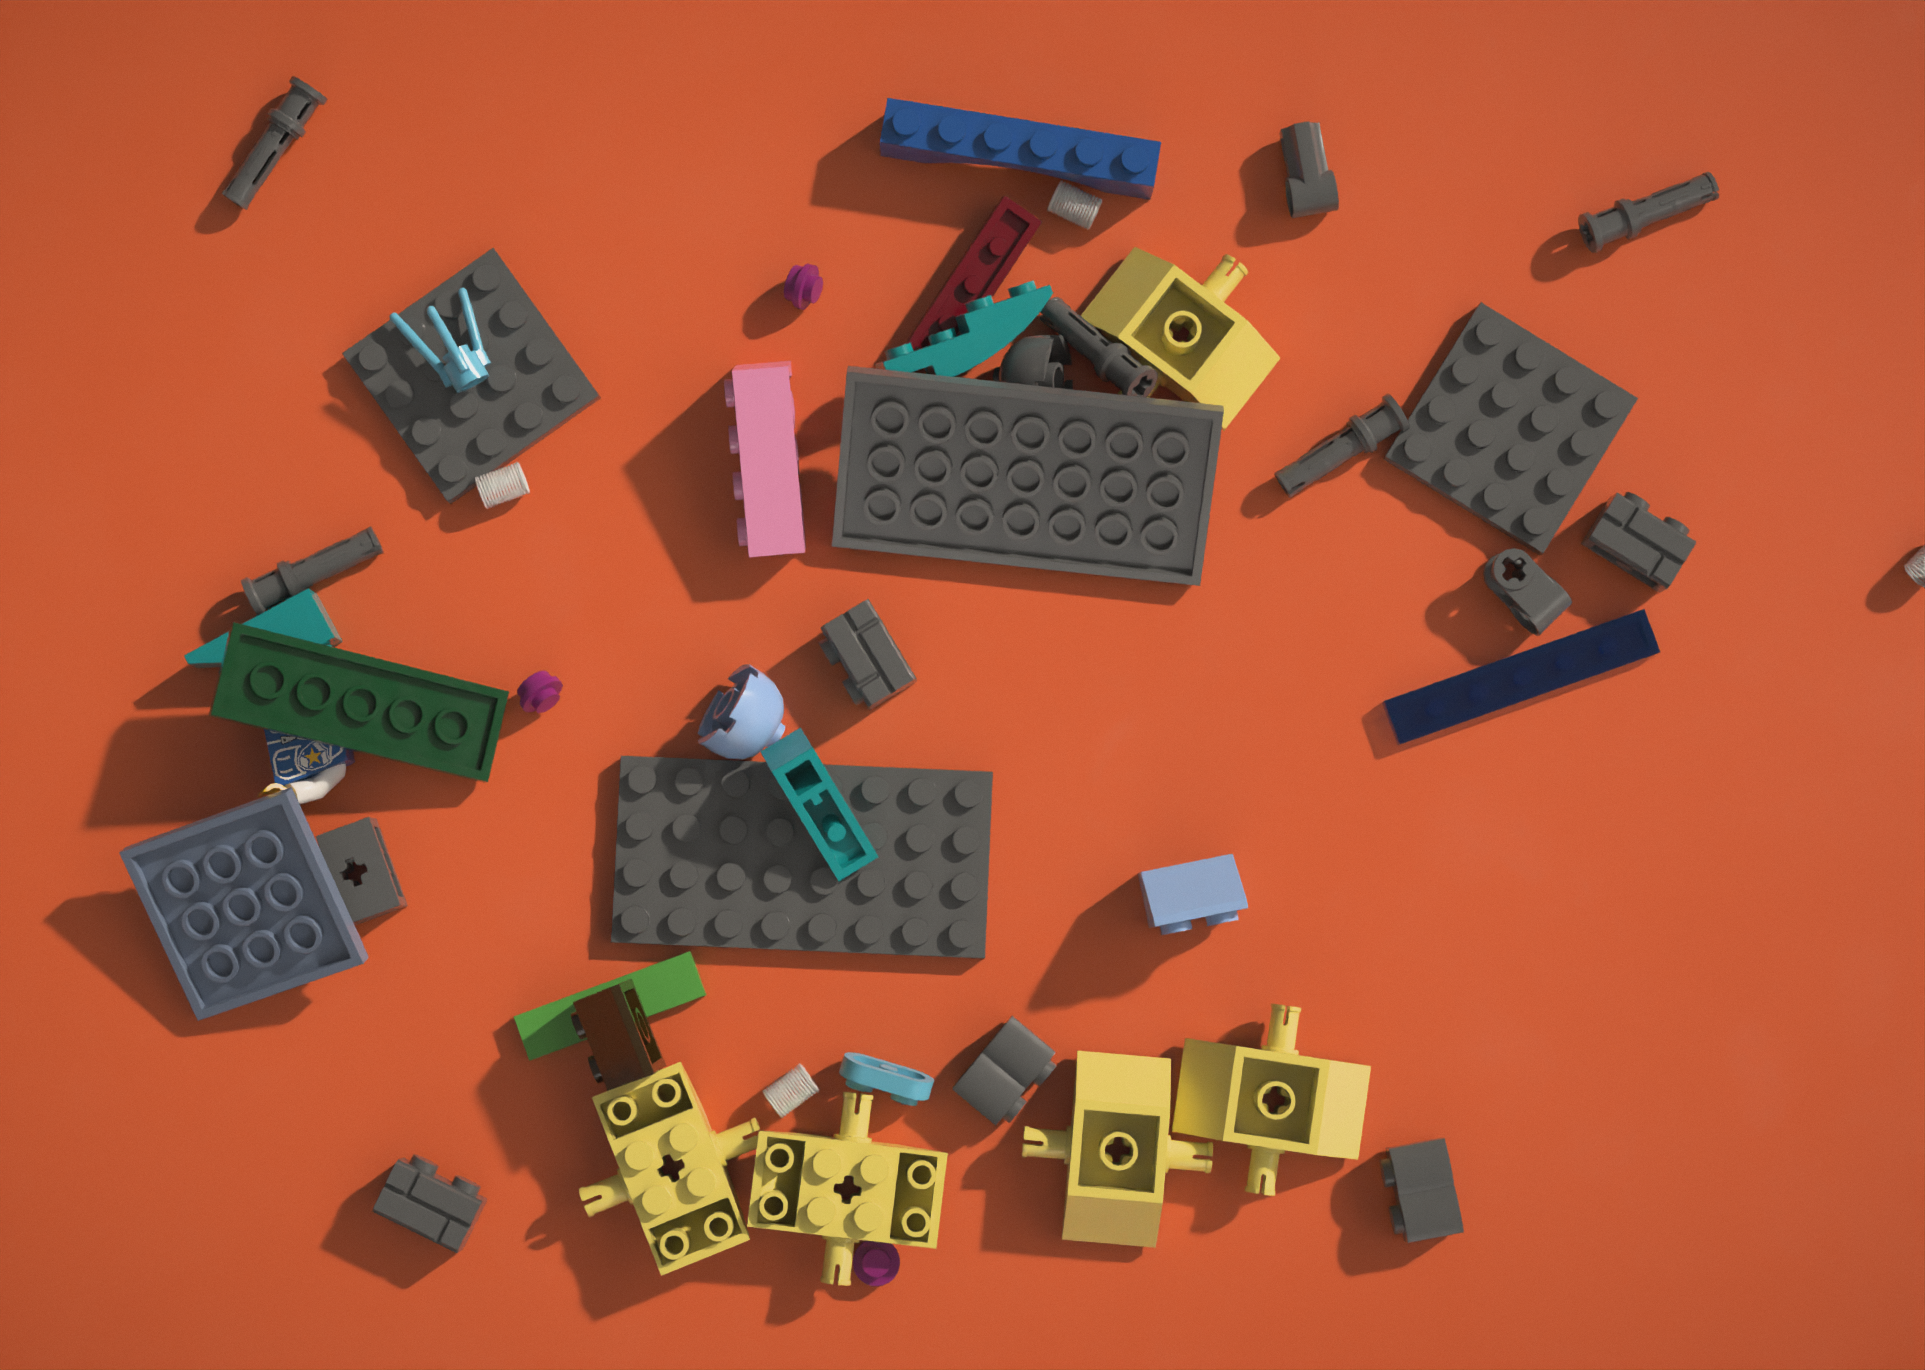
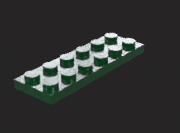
M233 622L230 626L208 716L486 783L489 780L509 691Z

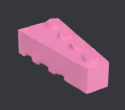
M791 361L736 365L732 370L733 379H724L726 406L735 407L737 425L729 426L731 454H740L741 472H733L735 500H744L745 518H737L739 546H748L749 557L805 553L806 549L801 485L798 479V445L794 434L795 407L790 388V377H792Z

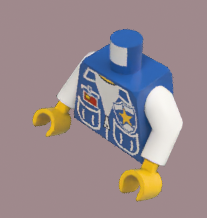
M264 729L275 783L265 787L257 796L271 795L292 787L300 805L321 799L345 777L346 766L355 763L354 753L351 750Z

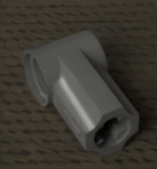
M1301 122L1281 129L1279 134L1288 176L1285 179V190L1290 216L1297 218L1337 211L1339 208L1337 184L1333 171L1328 170L1320 123Z

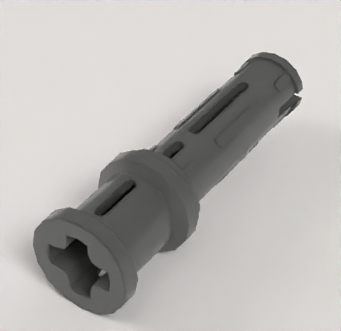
M292 76L289 80L291 87L276 109L271 108L267 113L269 115L267 120L270 123L246 156L232 180L221 193L245 210L249 208V204L292 140H298L306 133L304 126L318 105H325L328 100L320 92L295 76Z
M1705 172L1688 181L1678 183L1634 201L1625 200L1624 198L1614 202V207L1593 215L1589 212L1579 215L1578 225L1582 239L1589 251L1596 253L1601 251L1606 243L1622 237L1627 239L1637 237L1641 233L1642 228L1649 224L1667 219L1701 204L1717 200L1719 193L1716 191H1719L1714 176L1710 172Z
M1054 297L1048 300L1040 312L1043 314L1040 316V320L1059 335H1062L1067 343L1091 361L1096 375L1102 381H1111L1122 391V395L1147 397L1151 393L1158 377L1155 369L1148 365L1142 366L1131 356V350L1125 344L1112 343L1082 316L1072 310L1061 298Z
M1387 393L1382 397V403L1360 417L1353 415L1346 423L1347 427L1310 450L1290 465L1275 472L1274 475L1287 496L1292 498L1303 488L1319 480L1362 451L1366 454L1376 451L1379 442L1398 430L1405 432L1410 429V424L1395 399Z
M370 526L354 536L341 540L292 564L289 560L286 562L283 560L277 563V569L253 580L249 577L242 579L243 589L257 616L265 612L267 608L299 594L317 582L330 578L367 559L383 554L384 551L376 534H374L373 528Z

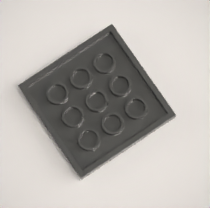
M494 248L398 314L438 359L446 365L443 356L448 353V350L437 333L426 309L428 306H434L456 345L459 347L467 344L469 349L473 351L458 295V290L465 288L473 308L484 351L491 362L490 365L485 367L489 374L487 379L460 393L456 392L453 385L445 387L439 374L391 320L342 353L450 504L476 487L475 477L478 476L480 480V475L483 478V474L486 476V473L489 474V472L492 473V471L495 472V470L503 468L601 399Z
M1481 302L1409 416L1410 429L1405 432L1400 431L1383 459L1538 555H1542L1638 398Z

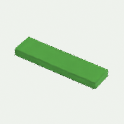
M686 952L513 1016L529 1061L587 1040V1037L580 1039L573 1026L571 1013L576 1011L573 1002L629 979H632L647 1017L706 996L707 994L692 952Z

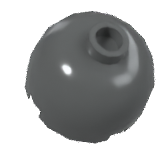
M1036 335L1024 337L1015 342L1003 356L1001 366L995 368L993 381L1073 390V380H1066L1064 382V365H1072L1071 354L1066 340L1062 335Z

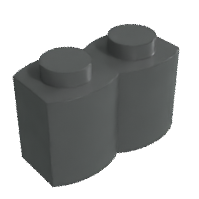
M1012 1015L952 1087V1090L995 1126L1002 1118L1010 1123L1027 1102L1021 1097L1025 1089L1031 1082H1034L1039 1087L1057 1066L1050 1060L1056 1052Z
M1435 1138L1386 1148L1387 1158L1380 1159L1379 1162L1385 1188L1393 1186L1396 1205L1389 1206L1394 1234L1402 1233L1404 1241L1410 1243L1463 1233L1462 1217L1445 1138Z

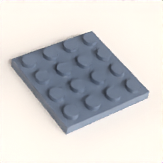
M292 787L129 845L119 852L198 1021L364 964L369 958Z

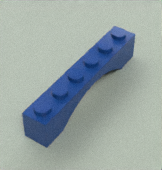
M887 98L880 138V152L883 157L921 163H968L1013 168L1066 179L1106 193L1151 200L1154 189L1161 142L893 98Z

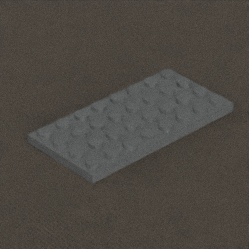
M848 366L832 547L1200 586L1224 407L1213 404Z
M621 756L611 942L985 958L993 772L823 764L878 855L877 859L838 881L766 762Z

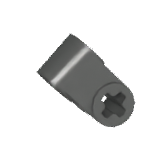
M1507 549L1490 558L1484 566V582L1488 588L1510 609L1518 622L1536 636H1540L1572 604L1568 593L1554 579L1549 577L1523 550ZM1511 563L1516 568L1512 572L1513 578L1505 580L1502 576L1506 570L1505 565Z

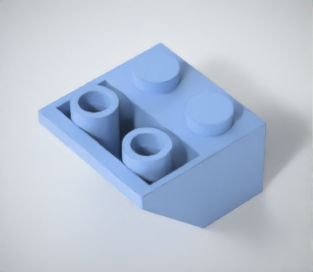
M1233 854L1138 873L1149 928L1160 926L1161 935L1192 929L1191 920L1206 917L1207 926L1239 920L1237 910L1248 908L1247 898Z

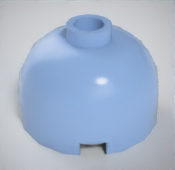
M750 664L740 666L730 675L728 680L735 683L734 686L725 694L721 691L717 692L707 708L698 729V734L703 737L698 740L699 744L729 759H746L755 756L765 746L769 747L779 741L785 731V725L780 723L784 714L782 695L771 679Z

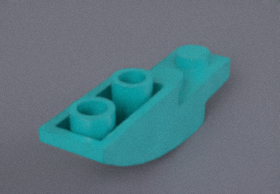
M1033 280L1009 288L1010 298L994 303L992 296L989 295L966 303L965 306L968 313L955 317L961 335L957 336L955 329L950 328L928 336L930 345L915 351L911 342L884 351L887 360L875 364L876 369L914 372L925 368L926 374L957 376L984 362L1023 332L1052 296L1051 286L1047 285L1036 288Z

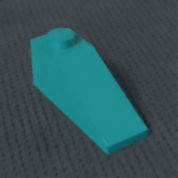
M309 588L243 623V625L330 647L343 642L318 594ZM229 631L184 655L188 664L197 668L221 667Z
M801 727L761 751L771 772L838 881L878 858L877 853Z

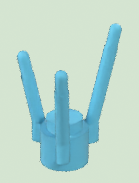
M460 288L458 295L473 351L469 349L467 344L459 347L456 345L434 306H428L426 309L437 333L448 350V353L443 356L446 365L438 359L397 313H391L389 316L390 320L439 374L445 387L453 385L456 392L460 393L478 385L489 377L485 367L490 365L491 362L484 351L473 308L465 288Z

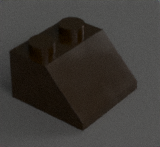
M632 979L573 1002L576 1009L575 1012L571 1013L573 1026L580 1039L587 1037L593 1055L588 1057L590 1069L597 1083H605L607 1091L655 1074L666 1066Z

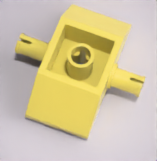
M1134 247L1081 316L1112 343L1125 344L1131 350V356L1142 366L1148 365L1156 370L1158 374L1157 382L1147 398H1150L1160 385L1167 387L1185 402L1222 405L1224 407L1222 430L1225 431L1280 360L1279 355L1251 323L1224 303L1242 278L1249 272L1239 262L1231 274L1226 276L1236 259L1225 254L1204 284L1200 285L1176 265ZM1183 327L1188 329L1189 335L1187 340L1189 342L1175 341L1172 338L1173 332L1170 329L1172 328L1177 332Z
M1272 1003L1267 1046L1262 1045L1261 1049L1185 1038L1172 1132L1247 1144V1148L1252 1149L1245 1191L1259 1194L1261 1176L1263 1175L1261 1193L1269 1196H1275L1280 1154H1285V1150L1358 1160L1371 1066L1299 1055V1050L1294 1049L1301 1008L1287 1006L1285 1024L1283 1025L1286 1005ZM1273 1086H1277V1094L1285 1096L1284 1104L1276 1105L1274 1112H1268V1105L1262 1102L1264 1093H1270Z
M1077 1050L1071 1126H1067L1066 1131L1024 1126V1140L1042 1141L1043 1143L1041 1145L1023 1143L1022 1157L1064 1159V1164H1068L1062 1240L1156 1248L1163 1205L1165 1173H1168L1169 1169L1211 1173L1212 1161L1210 1159L1192 1157L1193 1155L1213 1156V1142L1171 1140V1135H1168L1171 1099L1170 1058ZM1115 1137H1122V1143L1130 1147L1129 1154L1121 1155L1120 1162H1112V1156L1105 1152L1106 1145L1113 1144Z
M681 1062L661 1069L645 1078L592 1097L619 1169H617L618 1174L587 1187L579 1188L582 1201L597 1195L602 1196V1198L584 1206L589 1217L626 1201L633 1204L661 1276L750 1240L738 1196L726 1166L728 1165L727 1160L757 1149L758 1135L747 1140L743 1139V1136L760 1129L755 1117L748 1122L718 1134L715 1130L712 1131L702 1103ZM670 1154L674 1161L682 1159L685 1167L678 1172L680 1179H673L671 1174L665 1175L661 1167L666 1164L665 1155Z
M843 1092L844 1100L839 1134H834V1137L805 1133L759 1131L747 1227L822 1235V1239L826 1240L820 1282L833 1284L835 1266L839 1264L837 1283L844 1286L851 1285L850 1276L854 1243H859L860 1240L936 1249L948 1156L946 1152L873 1142L872 1138L868 1137V1129L874 1095L860 1093L859 1109L855 1113L857 1094L854 1092ZM844 1176H852L854 1185L860 1186L859 1192L851 1194L850 1200H842L840 1192L833 1189L835 1184L843 1183Z

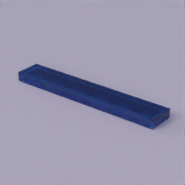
M1645 609L1385 700L1382 704L1397 745H1401L1660 653V649Z

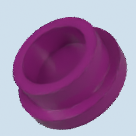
M807 263L804 266L794 265L790 270L784 286V297L786 300L792 301L795 308L804 310L810 303H816L823 288V279L819 276L818 267Z
M547 671L534 673L524 680L517 690V694L521 698L520 706L525 712L537 711V713H543L548 711L560 699L559 693L563 687L562 682L558 677L550 676Z
M864 1241L855 1251L853 1257L854 1271L857 1277L867 1285H885L892 1281L899 1271V1253L891 1243Z

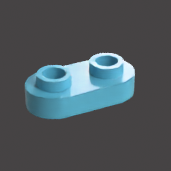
M853 1052L844 1054L839 1074L846 1078L845 1084L848 1087L861 1092H872L873 1088L891 1093V1099L909 1106H916L919 1100H928L934 1083V1079L931 1076L918 1070Z

